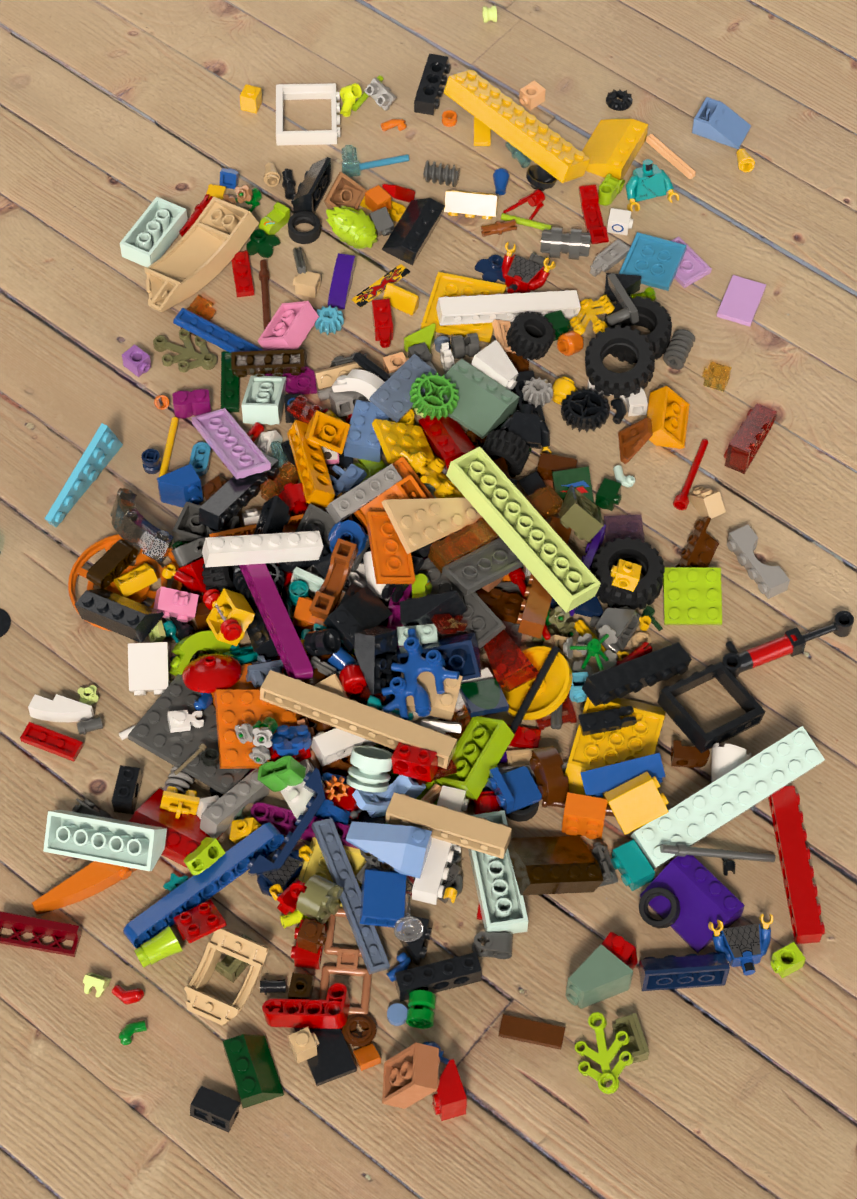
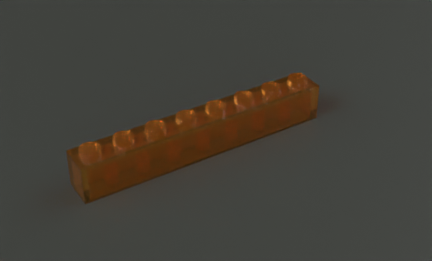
M550 485L537 489L529 496H524L544 519L557 514L563 504V500ZM480 518L475 524L467 525L461 531L451 533L441 541H435L430 546L428 558L442 573L444 566L500 537L484 518Z

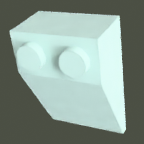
M250 376L242 401L243 423L252 425L255 422L268 425L280 424L286 389V377Z

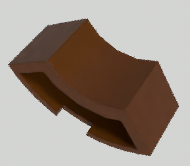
M554 746L532 750L530 768L535 774L538 789L547 805L566 801L567 792H569L568 777H564L561 765H564Z

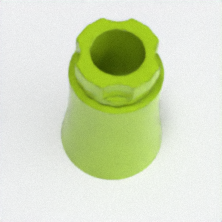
M169 925L159 934L141 944V947L134 950L143 968L150 965V963L153 965L168 956L183 951Z

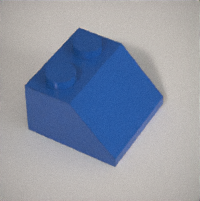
M191 464L157 478L159 496L162 503L183 508L186 502L197 505L203 502L201 480Z

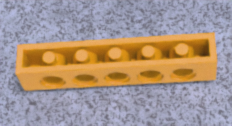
M295 420L287 435L299 478L303 485L306 503L326 508L334 500L335 492L321 445L306 439L305 434L308 423Z

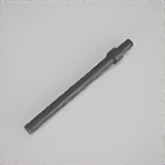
M662 844L660 847L661 853H670L681 857L693 855L762 862H775L776 858L774 854L687 847L685 844H676L675 846Z

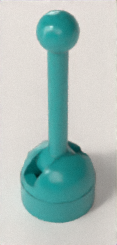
M172 621L165 622L163 626L166 637H172L178 643L179 639L175 635L177 632L175 624Z
M370 695L367 706L374 707L377 710L382 709L384 706L381 705L380 699ZM394 709L393 711H391L392 713L400 715V712L398 710ZM408 713V720H412L414 718L413 713Z

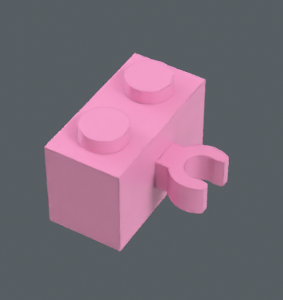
M161 586L156 591L154 609L164 613L162 618H170L171 616L177 618V621L188 622V620L190 621L195 617L199 595Z

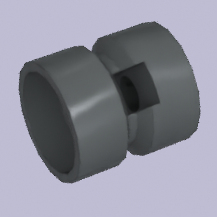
M477 333L466 334L465 337L462 335L451 336L454 359L464 358L465 355L474 357L480 352Z

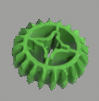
M437 371L435 375L429 372L427 376L423 373L420 378L417 377L415 383H412L409 396H411L410 402L413 403V409L418 408L417 414L422 412L424 418L428 415L431 420L434 417L439 420L441 417L446 418L448 414L451 415L454 409H456L457 402L459 401V396H457L459 391L455 389L456 383L451 384V378L445 379V374L439 376ZM423 388L426 390L424 397L421 396L420 391ZM444 395H447L448 402L446 404H444L443 402Z

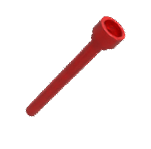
M707 439L701 441L683 489L673 501V506L678 510H686L688 507V494L708 446Z
M518 568L509 573L508 576L512 583L518 585L523 598L527 600L528 598L524 597L527 589L524 582L525 574L522 568ZM545 624L542 636L545 640H549L551 634Z

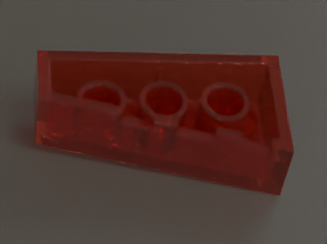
M758 403L753 409L749 410L746 420L742 422L724 454L726 467L742 474L746 473L775 423L777 411Z
M505 629L484 645L497 683L507 693L537 677L539 671Z

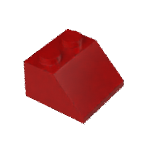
M454 1059L449 1060L439 1078V1086L435 1094L432 1095L435 1115L439 1114L441 1121L466 1114L467 1097Z

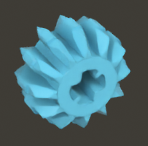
M330 305L328 308L322 306L321 310L317 309L316 313L319 317L315 322V328L321 334L326 332L328 336L331 332L335 334L336 331H341L344 324L342 311H338L337 307L332 308Z

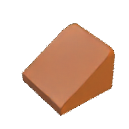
M373 1043L353 1051L361 1071L381 1063V1057Z

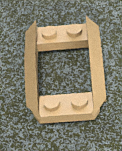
M221 928L215 931L211 941L207 944L205 953L188 986L184 988L188 1000L186 1001L187 1010L225 1026L240 1013L259 978L269 948L266 945H261L233 933L230 929ZM222 952L251 965L245 982L233 1004L202 992L215 971Z

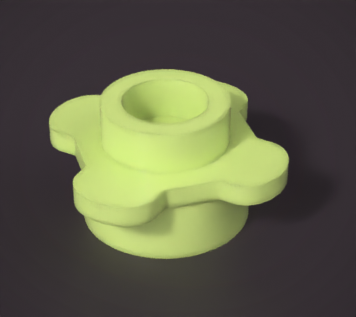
M91 685L87 688H79L77 691L80 695L79 702L87 705L97 702L99 700L98 695H96L97 687Z

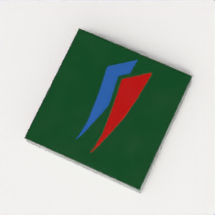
M589 466L551 472L557 509H561L571 485L594 503Z

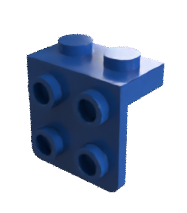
M526 766L502 775L498 767L490 770L488 784L491 790H494L496 793L497 802L500 807H503L506 814L541 801L542 795Z

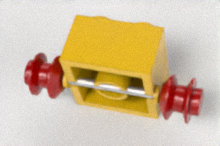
M225 588L221 593L217 589L207 590L203 595V602L211 612L206 622L217 640L237 646L240 640L243 639L249 624L254 620V611L242 594Z

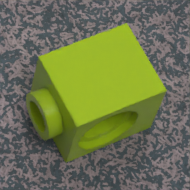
M792 942L774 952L770 964L773 971L779 973L781 978H784L802 968L806 958L795 942ZM782 959H788L791 963H784Z

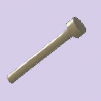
M201 743L199 745V749L190 758H188L174 772V774L177 775L179 772H181L196 756H198L202 751L204 752V750L207 749V746Z

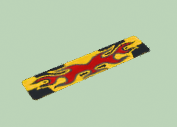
M400 264L351 300L359 307H363L384 292L388 282L395 284L408 275L410 271Z

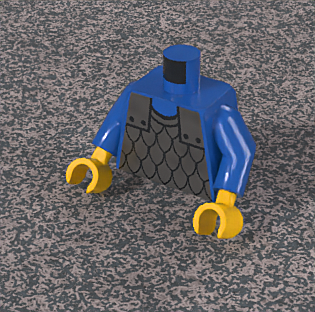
M763 913L760 915L759 919L763 923L762 927H760V924L723 929V923L717 920L718 927L714 929L713 923L709 922L708 928L714 932L712 937L715 951L718 954H724L731 967L742 966L744 975L754 974L756 972L754 964L760 963L761 957L766 955L770 945L771 927L769 925L773 922L772 914H769L770 919L767 922L763 921Z

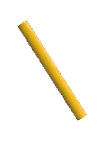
M172 417L159 477L167 474L179 421L177 417Z

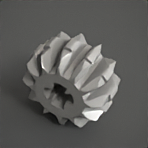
M540 376L538 379L532 377L530 381L526 380L525 386L522 388L524 401H528L530 405L534 404L535 407L538 405L544 407L545 403H550L553 396L552 383H548L547 378L541 380Z

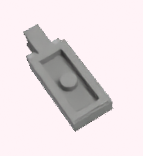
M620 239L616 240L595 257L593 265L590 266V274L595 277L601 271L606 272L627 256L630 247Z

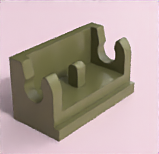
M242 934V935H241V936H243V937H245V938H247V939L252 940L251 938H249V937L246 936L245 934ZM226 955L221 962L216 964L215 970L234 983L249 964Z
M633 1013L632 1015L616 1019V1023L612 1025L615 1036L619 1031H625L630 1037L629 1043L622 1046L620 1052H630L633 1056V1063L648 1060L649 1049L637 1014ZM621 1036L620 1041H624L626 1036ZM625 1056L623 1060L628 1061L629 1056Z

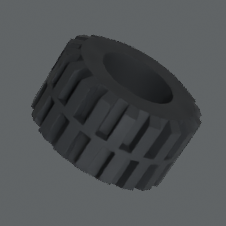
M527 311L524 314L520 313L514 319L507 332L506 340H508L507 344L511 346L512 352L515 351L517 356H523V359L529 358V360H534L535 358L539 360L548 352L556 335L555 329L552 328V323H549L547 318L542 317L543 315Z
M505 430L491 431L482 446V449L491 460L505 458L511 477H515L522 472L530 454L529 446L521 437Z
M203 564L202 576L206 590L217 589L221 593L225 588L240 594V591H236V587L233 585V572L237 565L205 567V564Z

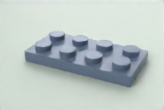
M413 354L370 396L369 401L393 421L399 422L413 408V403L410 402L411 396H409L412 383H415V379L417 377L420 378L423 373L426 376L429 372L435 375L436 371L416 354ZM423 388V389L420 390L422 397L425 396V391H426V390Z

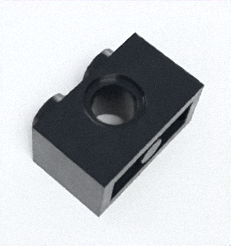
M120 765L112 797L114 812L134 814L142 783L140 768Z

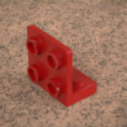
M211 900L201 903L173 918L179 936L182 940L186 939L188 943H192L227 925Z

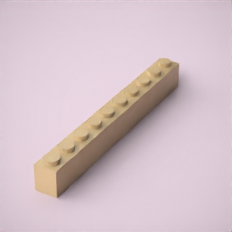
M270 670L260 687V700L395 750L398 743L435 751L437 752L438 766L447 769L456 750L457 739L450 735H444L431 728L417 725L412 721L382 712L374 707L361 704L356 700L347 699L337 693L323 690L318 686H312L299 679L285 676L280 672Z

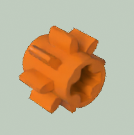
M332 775L331 780L324 781L326 788L323 790L325 793H329L328 799L331 800L335 797L337 801H340V797L343 795L347 796L345 792L349 785L343 784L345 779L342 776L337 780L336 776ZM338 786V791L334 790L333 787Z

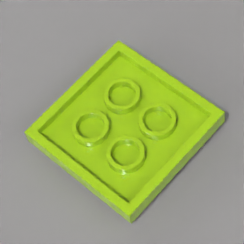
M665 567L663 574L664 625H722L721 568Z

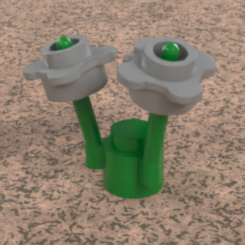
M266 717L263 721L258 720L253 726L248 723H244L242 726L236 725L235 731L240 742L245 744L247 741H253V744L256 746L252 749L253 752L249 754V757L258 764L263 765L268 762L267 760L271 758V755L267 748H270L273 744L271 739L273 733L278 728L277 722L271 717Z

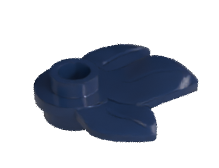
M493 255L488 259H481L475 265V270L483 273V281L496 283L499 279L505 282L502 276L503 258L501 256Z

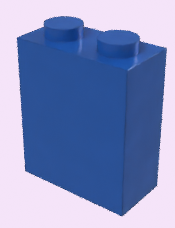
M374 868L365 869L362 878L359 924L392 928L402 927L405 912L406 875L400 874L397 871L384 872Z

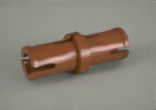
M515 219L505 222L496 221L495 224L481 226V230H483L481 233L483 237L493 234L502 235L503 232L517 230V226H515L517 224Z

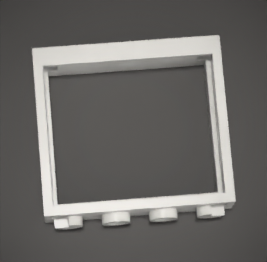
M336 83L276 85L277 146L337 144V137H340V127H337V125H340V115H337V113H340V102H336V100H340V93L336 92ZM331 99L332 130L283 131V100Z

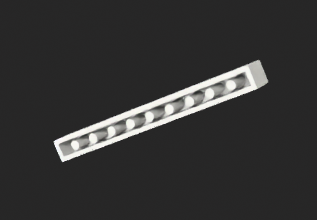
M487 667L481 670V677L463 680L461 684L493 679L494 677ZM460 692L458 693L454 713L466 708ZM407 710L408 713L411 712L414 715L412 720L407 721H412L420 726L423 719H440L429 715L420 717L416 712ZM392 712L388 713V714H393V715H395L396 717H399V718H400V715H398V714H395V713H392ZM334 727L328 732L316 734L313 737L311 748L320 764L325 766L351 755L352 748L355 746H374L378 743Z

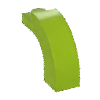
M202 631L189 635L180 640L171 651L177 656L171 662L172 668L169 673L174 676L181 675L192 656L198 650L209 654H223L228 652L232 645L217 640L212 631Z

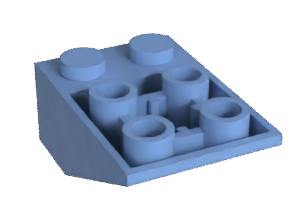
M706 97L694 118L692 133L739 150L751 125L723 102Z

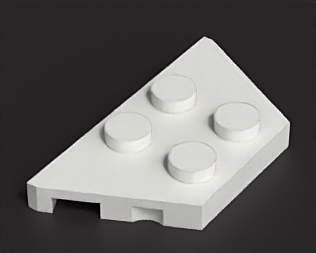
M307 759L299 762L306 768L305 776L309 770L314 771L315 768ZM304 781L296 786H287L280 791L296 819H298L300 814L305 815L308 810L306 805L311 797H317L304 788L306 783Z

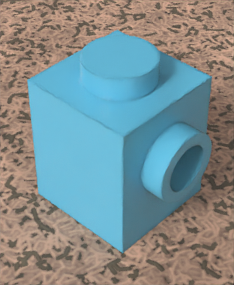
M588 672L572 673V685L568 694L569 702L581 703L587 700V695L582 690V687L588 677Z

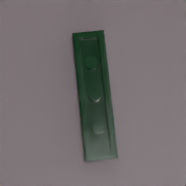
M223 351L221 352V409L225 408L229 413L239 412V377L232 373L231 353Z

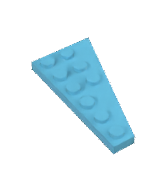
M101 423L46 515L45 520L50 525L57 527L63 521L65 516L123 446L107 425Z

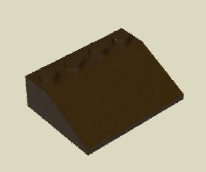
M580 836L511 838L508 852L520 896L594 892L604 881L598 861Z

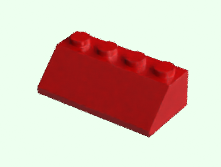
M427 415V417L418 420L429 446L437 458L445 463L444 468L446 471H448L451 461L476 449L459 423L453 418L441 417L438 420L434 417L431 420L430 416Z

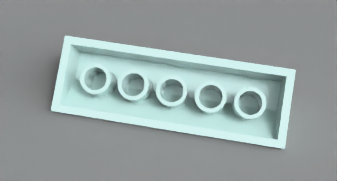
M66 810L48 811L43 852L152 871L165 849L167 828Z

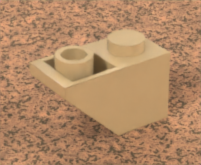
M700 486L694 488L693 492L688 494L690 502L703 518L709 516L712 519L726 512L719 491Z

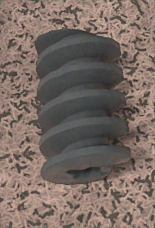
M429 160L426 161L423 179L425 178L426 182H430L432 179L434 184L439 181V184L442 185L445 181L446 186H449L451 182L453 187L457 186L460 168L457 171L456 166L453 165L452 169H449V164L443 168L442 163L436 167V162H433L430 166Z
M679 329L674 332L663 356L664 362L670 368L676 370L683 368L686 358L693 347V342H695V336L690 331Z

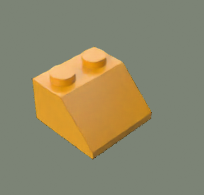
M316 410L308 423L305 437L311 442L342 454L350 424Z

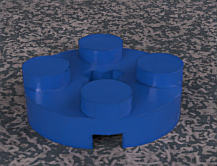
M352 520L335 524L328 536L331 546L330 550L333 552L338 538L344 540L345 536H351L350 542L357 544L358 556L364 550L368 539L363 527Z
M281 725L277 728V732L273 734L271 739L273 751L276 750L280 756L298 755L299 750L304 748L306 751L312 744L311 734L306 725L289 727Z
M325 800L315 817L322 819L332 818L333 822L348 825L350 812L334 806V803L330 800Z

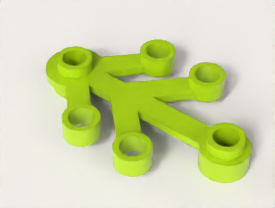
M594 1012L589 1016L588 1024L595 1030L599 1053L589 1048L584 1041L576 1043L575 1051L579 1055H585L601 1065L602 1073L593 1069L587 1061L581 1062L578 1065V1070L583 1076H590L598 1081V1087L601 1092L612 1094L619 1088L620 1082L618 1077L625 1066L633 1063V1056L630 1052L623 1051L619 1055V1061L612 1071L610 1063L620 1048L629 1043L630 1037L625 1031H619L615 1036V1041L607 1050L604 1032L607 1020L603 1014ZM601 1020L602 1023L596 1026V1022ZM625 1035V1040L620 1041V1037ZM584 1045L585 1049L579 1051L580 1046ZM628 1055L629 1060L623 1061V1058ZM588 1066V1070L583 1072L582 1068ZM608 1081H612L610 1087H606Z

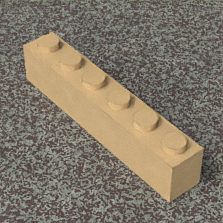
M394 792L386 811L387 824L414 826L432 831L433 838L504 859L511 840L512 828L505 824L493 823L485 818H477L465 812H457L445 806H437L426 800L411 798L406 794Z

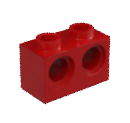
M398 743L391 757L393 773L431 783L438 770V758L435 751Z

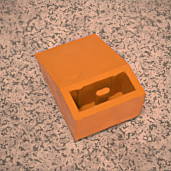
M410 474L360 508L365 516L367 511L386 512L381 503L384 500L428 498Z

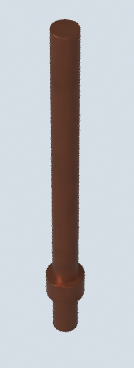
M261 260L259 280L261 281L263 326L265 330L270 322L268 289L270 276L267 270V261Z

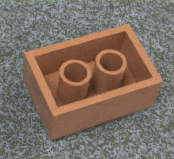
M416 1042L384 1062L382 1104L406 1109L435 1092L439 1086V1048Z

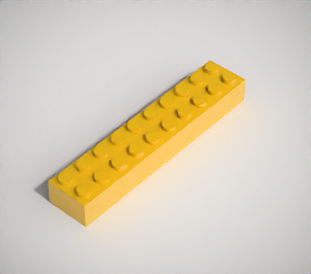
M467 70L449 76L444 94L561 183L584 176L590 158L582 151L576 149L570 142L560 137L558 133L548 128L546 124L536 119L534 115L524 110L522 106L512 101L510 97L504 95L498 88L492 86L486 79L480 77L477 72Z

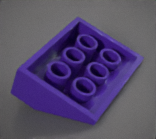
M693 855L677 856L640 894V897H642L651 888L660 887L669 890L677 897L680 902V914L675 923L670 927L697 954L713 941L712 935L714 932L708 928L709 922H712L713 928L716 929L718 927L717 920H720L723 923V929L728 928L742 916L745 906ZM656 896L648 904L662 919L667 918L671 912V903L664 896Z

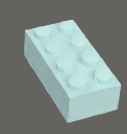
M156 197L120 242L122 257L148 268L163 256L179 235L180 229L187 222L186 209Z

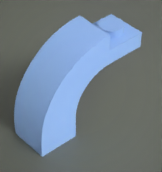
M399 775L385 792H366L356 789L352 796L357 806L361 810H367L370 817L386 816V811L394 792L406 794L416 799L426 788V785L422 780Z

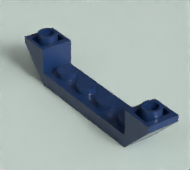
M315 768L313 772L309 770L303 779L306 782L304 788L317 797H311L306 805L308 811L305 815L300 814L295 822L297 828L294 832L289 831L283 842L286 845L282 850L278 848L272 859L275 862L272 863L259 854L257 859L253 857L247 868L250 869L248 875H260L278 871L282 868L325 801L319 769Z

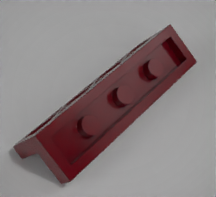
M0 911V936L3 928L11 929L14 933L8 938L0 937L1 944L75 957L82 935L78 925ZM27 932L32 933L34 938L25 942L19 936ZM49 936L55 942L46 946L42 945L40 940ZM65 940L74 941L71 950L63 949L60 943Z

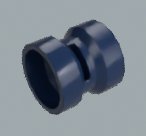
M156 449L145 450L141 457L144 471L148 474L158 473L161 468L159 452Z

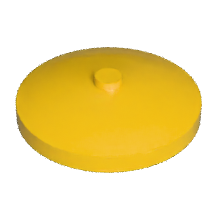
M536 646L525 649L512 657L502 669L498 683L508 702L509 710L507 712L510 715L516 716L552 648ZM558 652L523 720L543 718L554 712L567 698L572 685V670L568 661L560 652Z

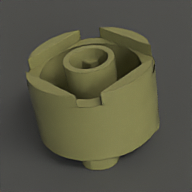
M315 874L304 885L308 887L305 893L300 892L296 908L301 914L324 925L331 914L335 915L340 907L338 900L343 892V887Z

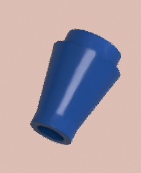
M497 169L493 174L496 194L504 195L506 193L510 177L506 169Z

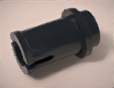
M264 978V980H260V993H264V995H267V993H286L285 979L266 980Z

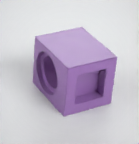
M135 344L122 354L123 366L137 377L148 372L151 368L150 356Z

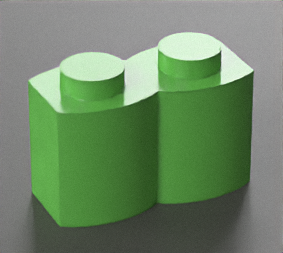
M284 756L275 762L271 761L261 765L258 770L257 780L271 791L278 792L287 786H296L302 783L305 778L306 768L293 757Z

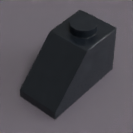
M606 273L604 295H607L611 302H617L618 300L608 284L607 275L611 273ZM615 274L629 297L640 290L641 276Z

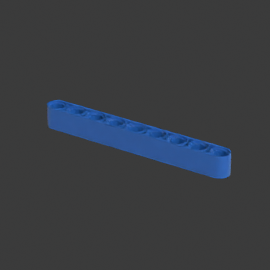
M272 823L263 824L226 851L209 868L189 878L130 921L124 927V935L135 948L141 947V944L159 934L168 925L170 927L174 925V917L204 903L249 870L247 866L253 857L257 859L260 854L265 858L283 844L284 836Z

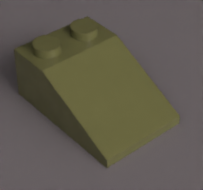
M571 485L559 512L560 523L567 529H573L575 531L574 534L579 539H585L590 542L604 526L600 507Z

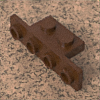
M709 516L702 520L699 519L695 523L694 532L688 538V545L680 555L682 558L675 567H689L690 565L698 568L709 567L719 545V542L706 533V529L711 521Z

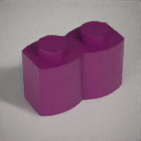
M196 389L191 392L177 391L172 394L174 413L177 418H188L193 415L198 416L211 412L209 390Z

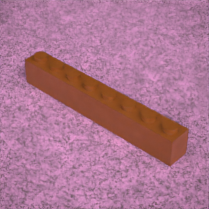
M552 516L548 524L568 544L572 529L565 528L560 523V518ZM531 573L528 582L531 587L527 586L524 596L528 599H523L520 610L524 612H519L516 624H520L519 633L541 639L552 596Z

